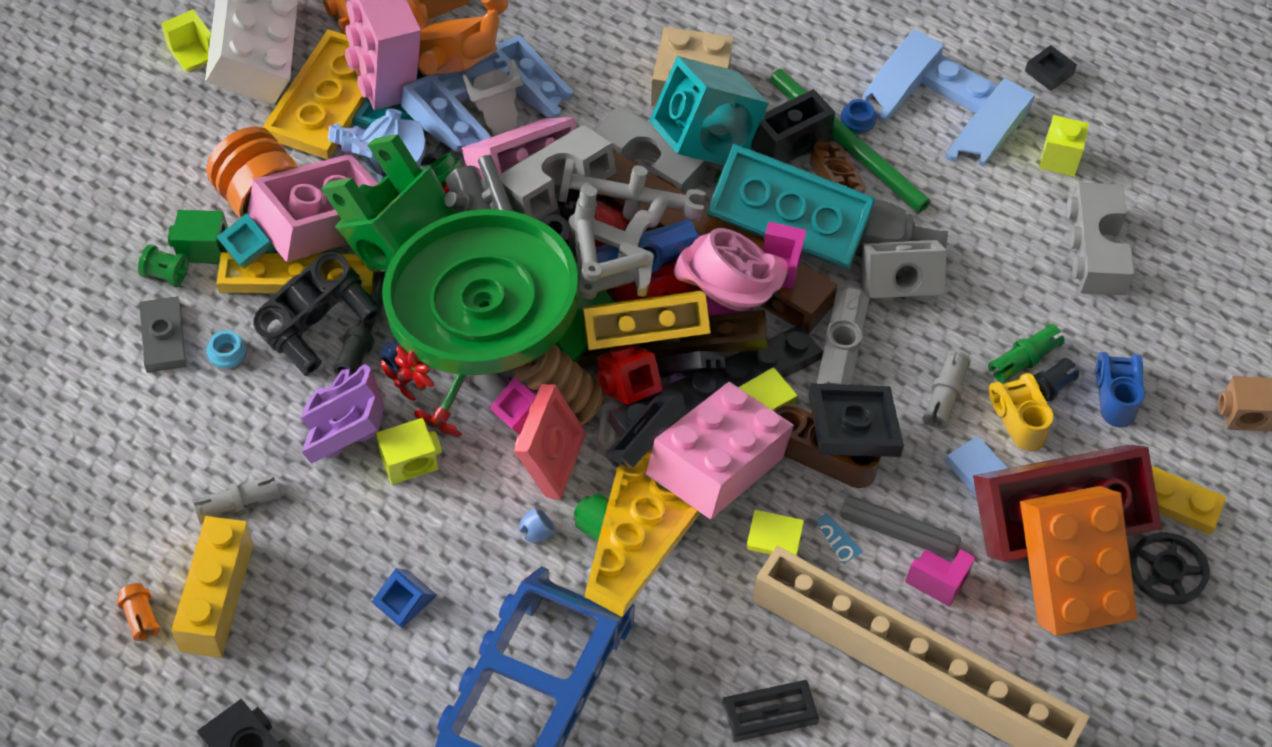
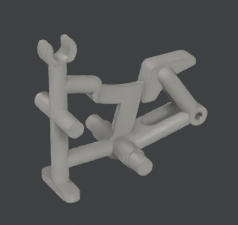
M567 158L559 201H567L569 189L580 191L575 214L570 217L568 222L571 231L569 248L575 262L578 263L580 297L588 300L593 299L597 296V292L633 282L637 286V296H646L651 280L654 256L650 251L638 247L642 234L648 227L653 228L658 225L667 207L683 210V215L690 220H701L705 192L698 189H690L686 195L646 188L644 186L648 171L644 166L639 165L633 167L629 184L572 174L574 159ZM597 194L626 199L623 217L626 220H630V223L625 231L597 221L594 218ZM641 202L651 204L648 211H639ZM595 239L619 248L618 258L598 264Z

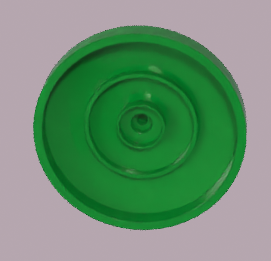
M479 209L464 211L441 218L411 236L391 260L385 273L382 294L390 329L406 352L414 351L420 362L444 372L460 375H488L525 365L553 347L568 330L575 317L579 303L580 287L574 256L567 243L555 230L536 218L522 213L501 209Z

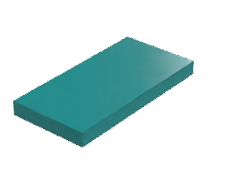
M733 143L705 216L764 239L768 222L807 230L803 254L848 271L876 198Z

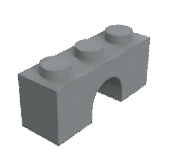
M620 105L593 130L610 141L616 153L630 161L636 159L653 161L651 174L661 180L669 181L685 194L690 189H697L706 179L707 161L678 155L651 123L644 120L639 114L630 112Z
M581 125L500 174L499 176L513 211L528 215L537 220H541L556 211L558 205L554 187L562 184L567 158L574 159L572 174L606 180L617 173L612 143L587 126Z
M1079 182L1074 197L1068 198L1066 209L1067 219H1073L1074 225L1070 230L1069 244L1071 249H1076L1077 254L1073 260V279H1079L1080 293L1126 295L1134 277L1131 244L1114 243L1103 237V235H1119L1127 215L1124 185Z

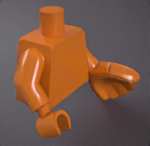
M407 0L421 29L418 59L420 73L423 76L465 71L498 50L495 41L500 18L497 16L507 9L508 1L480 0L488 9L487 14L483 16L429 23L427 6L420 4L419 0Z

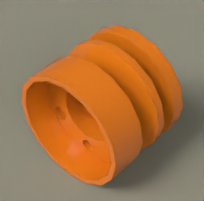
M252 126L242 128L228 135L215 147L208 159L206 173L210 183L228 201V205L236 215L242 218L248 213L253 179L300 166L286 153L284 147L278 143V140L266 128Z

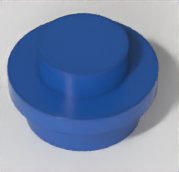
M852 100L841 112V121L855 133L868 132L876 125L877 114L873 105L866 100Z

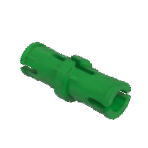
M1050 323L1030 338L1019 339L1013 344V349L988 363L989 372L997 368L999 371L994 373L993 376L1003 384L1007 379L1024 368L1030 369L1038 365L1041 357L1064 344V336L1061 335L1055 339L1054 336L1061 331L1056 325Z

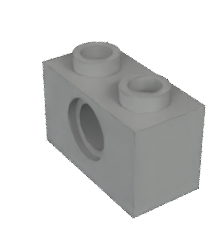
M937 240L862 243L861 288L869 299L872 298L873 301L881 303L893 302L895 297H910L913 300L926 301L932 299L933 295H945L947 250ZM911 266L910 272L905 278L896 279V273L900 268Z

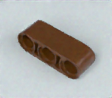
M790 404L781 405L774 410L775 413L794 425L784 454L785 457L851 487L865 488L874 482L881 457L820 455L811 412ZM857 461L863 462V463H865L866 465H863V466H862V465H858V464H856L855 462H857Z

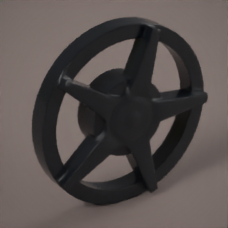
M1168 532L1150 534L1136 544L1130 556L1131 573L1134 583L1141 592L1161 603L1186 604L1196 599L1204 591L1209 580L1210 568L1202 550L1191 540L1178 534ZM1152 543H1171L1169 550L1162 551L1156 556L1143 550L1144 547ZM1177 545L1187 549L1196 558L1199 566L1187 565L1184 557L1177 553ZM1138 556L1151 565L1152 575L1146 581L1142 578L1138 569ZM1201 575L1200 584L1194 590L1185 594L1181 583L1184 576ZM1160 582L1161 584L1171 586L1176 595L1162 593L1151 586Z

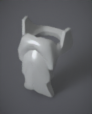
M514 59L508 61L510 75L501 70L489 71L488 73L478 75L473 80L472 85L467 75H463L471 102L473 101L477 111L482 112L484 124L490 128L492 137L519 128L516 120L518 112L513 100L516 99L515 88L524 84Z

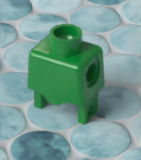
M398 134L374 138L367 145L387 174L377 185L361 184L358 187L352 178L330 181L321 188L341 218L335 226L336 229L371 272L387 271L396 252L411 236L441 218L456 214L452 208L445 205L444 198L446 193L431 166H418Z

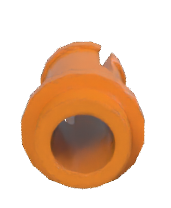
M141 583L129 584L120 589L117 605L119 609L125 611L133 639L135 641L147 639L146 630H150L152 636L157 635L160 632V627L156 622L149 603L151 598L150 590L144 588Z

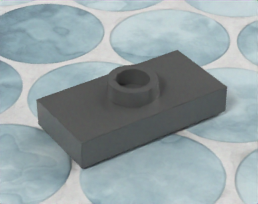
M179 296L139 302L146 372L187 367Z

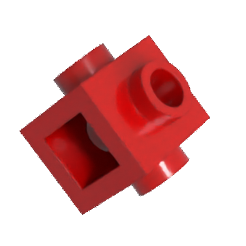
M629 344L611 347L609 353L597 357L600 370L597 373V379L600 388L606 395L629 405L663 391L654 353Z

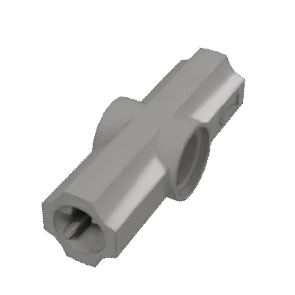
M848 287L846 290L836 292L817 384L852 385L869 304V297L865 296L861 290Z

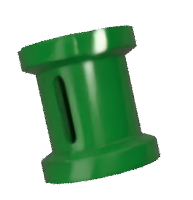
M152 244L144 248L138 263L140 277L148 279L152 276L168 281L169 285L176 288L180 287L189 269V261L186 254L178 253L173 255L159 251V248ZM160 264L167 265V268L161 267Z

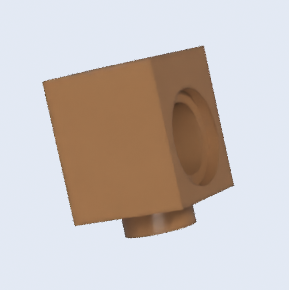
M1232 376L1226 390L1221 391L1218 399V410L1220 415H1225L1227 429L1272 431V378Z

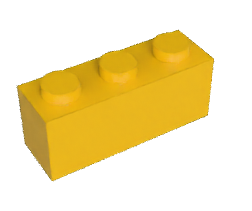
M702 291L582 307L586 344L589 350L710 333L706 295Z
M205 516L171 630L180 652L223 657L254 545L247 521Z

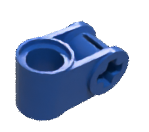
M1099 352L1095 373L1096 385L1099 387L1101 415L1112 426L1119 428L1127 427L1134 422L1145 395L1142 356L1133 354L1131 358L1112 357L1107 352Z

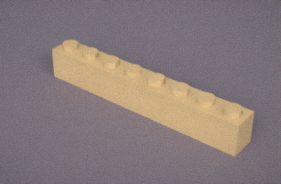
M776 546L756 576L752 597L754 603L1013 747H1074L1090 717L779 546Z

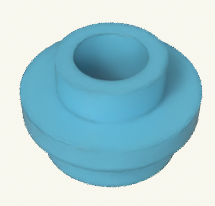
M224 330L215 333L211 337L206 353L211 364L218 368L227 369L239 365L245 359L247 348L242 337L233 331ZM225 349H232L228 353H221Z

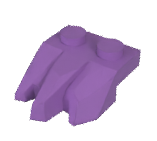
M364 364L354 374L350 368L340 371L328 388H317L306 403L301 419L310 431L302 453L311 464L324 457L328 459L340 454L349 444L357 440L360 442L367 441L378 432L385 407L372 369L368 365Z

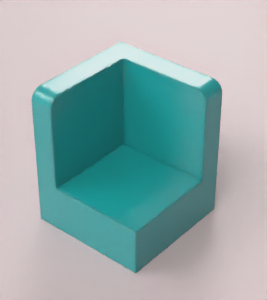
M245 214L217 236L226 251L230 253L242 269L246 268L266 251L267 253H278L271 244V241L248 214Z

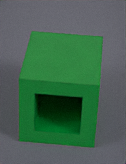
M178 210L175 224L170 225L168 229L169 247L174 248L176 255L178 253L186 254L189 263L219 264L221 253H227L217 238L219 234L228 228L224 212Z

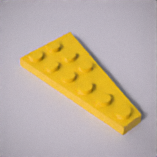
M653 446L633 469L628 466L626 468L617 467L584 595L585 598L621 617L624 616L700 515L698 510L646 474Z

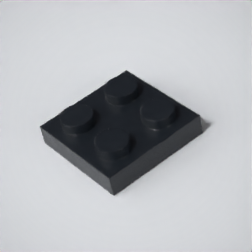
M811 383L808 395L820 455L901 457L904 443L890 386Z

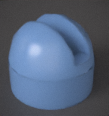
M537 506L526 513L521 519L520 532L525 533L529 531L524 538L532 544L546 541L556 533L550 518Z

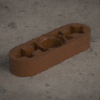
M816 142L813 145L809 161L815 174L865 194L866 185L844 148L831 142Z

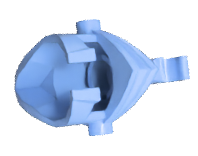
M387 109L386 116L374 121L366 130H362L358 126L344 128L339 123H334V125L329 127L328 141L342 145L341 151L362 155L369 167L377 173V179L379 180L385 178L387 174L367 146L374 138L398 134L418 166H422L421 161L425 154V137L422 123L420 121L401 119V111L396 109Z

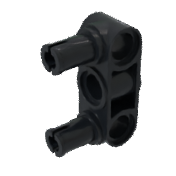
M327 252L319 256L300 274L287 281L279 292L263 304L254 315L253 325L256 332L272 350L280 354L284 353L304 376H308L322 364V360L302 338L303 333L309 327L322 320L338 302L344 301L364 324H368L376 319L382 309L361 286L362 280L360 275L352 268L345 257L340 253ZM336 268L343 269L340 278L334 281L327 280L330 271ZM276 319L283 320L282 327L278 331L268 333L267 329L272 321Z

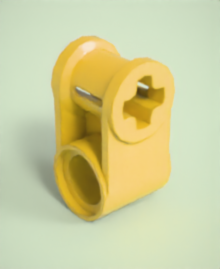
M1026 373L1021 375L1020 379L1005 384L999 381L991 383L989 386L990 402L997 415L1001 417L1016 446L1027 451H1037L1042 448L1047 441L1054 415L1043 397L1034 376Z

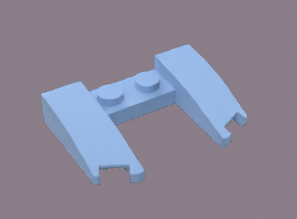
M914 29L884 64L865 91L863 99L867 101L873 96L883 107L882 110L877 112V118L884 124L921 83L975 113L949 148L945 158L949 161H956L959 151L979 154V165L984 166L1029 114L1035 94L1006 78L999 85H996L943 56V44Z
M520 35L497 44L498 50L465 71L427 75L403 86L401 107L415 121H420L422 127L434 138L454 151L461 152L463 147L491 138L488 132L461 104V102L470 99L463 75H467L471 85L478 75L488 73L489 71L501 70L510 75L508 61L514 59L524 84L515 88V93L546 117L558 118L562 109L558 107L562 100H570L573 90Z

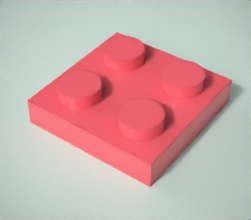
M555 384L540 385L536 398L530 405L529 415L522 432L516 439L514 453L545 497L561 499L587 433Z

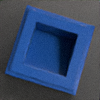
M395 568L371 602L400 628H403L437 594L409 570Z

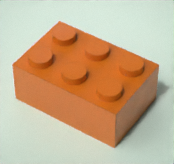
M1097 486L1020 501L1038 625L1057 636L1138 619L1121 493Z

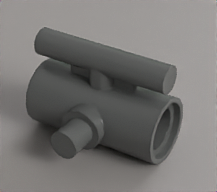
M484 155L478 159L480 169L472 165L463 166L455 169L447 176L446 184L449 192L446 194L444 202L455 213L479 209L513 211L491 155Z

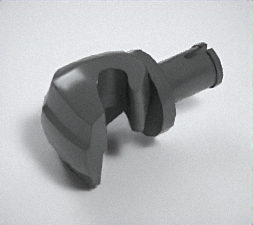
M876 199L855 255L862 257V243L937 240L946 249L948 231L916 227L915 222H913V215L906 214V210L892 203Z

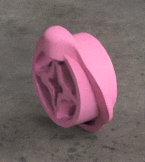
M717 228L712 230L711 233L698 237L691 246L681 252L675 265L674 274L679 281L698 286L717 303L732 310L747 311L752 307L764 304L774 292L780 290L788 274L789 267L785 259L772 254H765L745 236L729 229Z

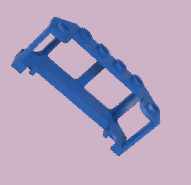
M543 566L538 568L521 581L514 595L509 593L505 597L499 611V618L501 620L495 631L488 630L479 648L481 657L475 668L468 667L464 672L458 691L461 693L454 706L447 705L441 714L437 726L440 732L435 747H483L459 735L493 672L555 699L556 705L534 747H564L612 650L618 649L620 639L626 640L634 624L635 605L632 604L624 616L621 617L585 598L583 595L556 585L549 579V569ZM544 597L590 616L597 622L572 674L567 679H559L503 654L524 614L533 616Z

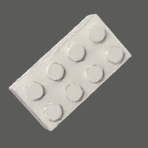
M216 0L205 82L268 104H275L290 81L298 0Z

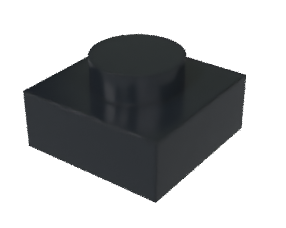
M1050 45L1027 61L1025 72L1052 91L1074 75L1077 64Z

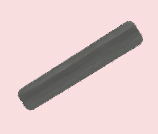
M847 496L841 509L840 516L845 520L948 558L956 556L961 543V537L957 534L853 496Z

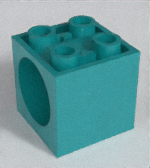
M677 56L649 122L678 155L725 165L733 143L747 149L751 148L752 139L759 124L765 118L769 102L738 71ZM717 108L709 117H707L711 111Z

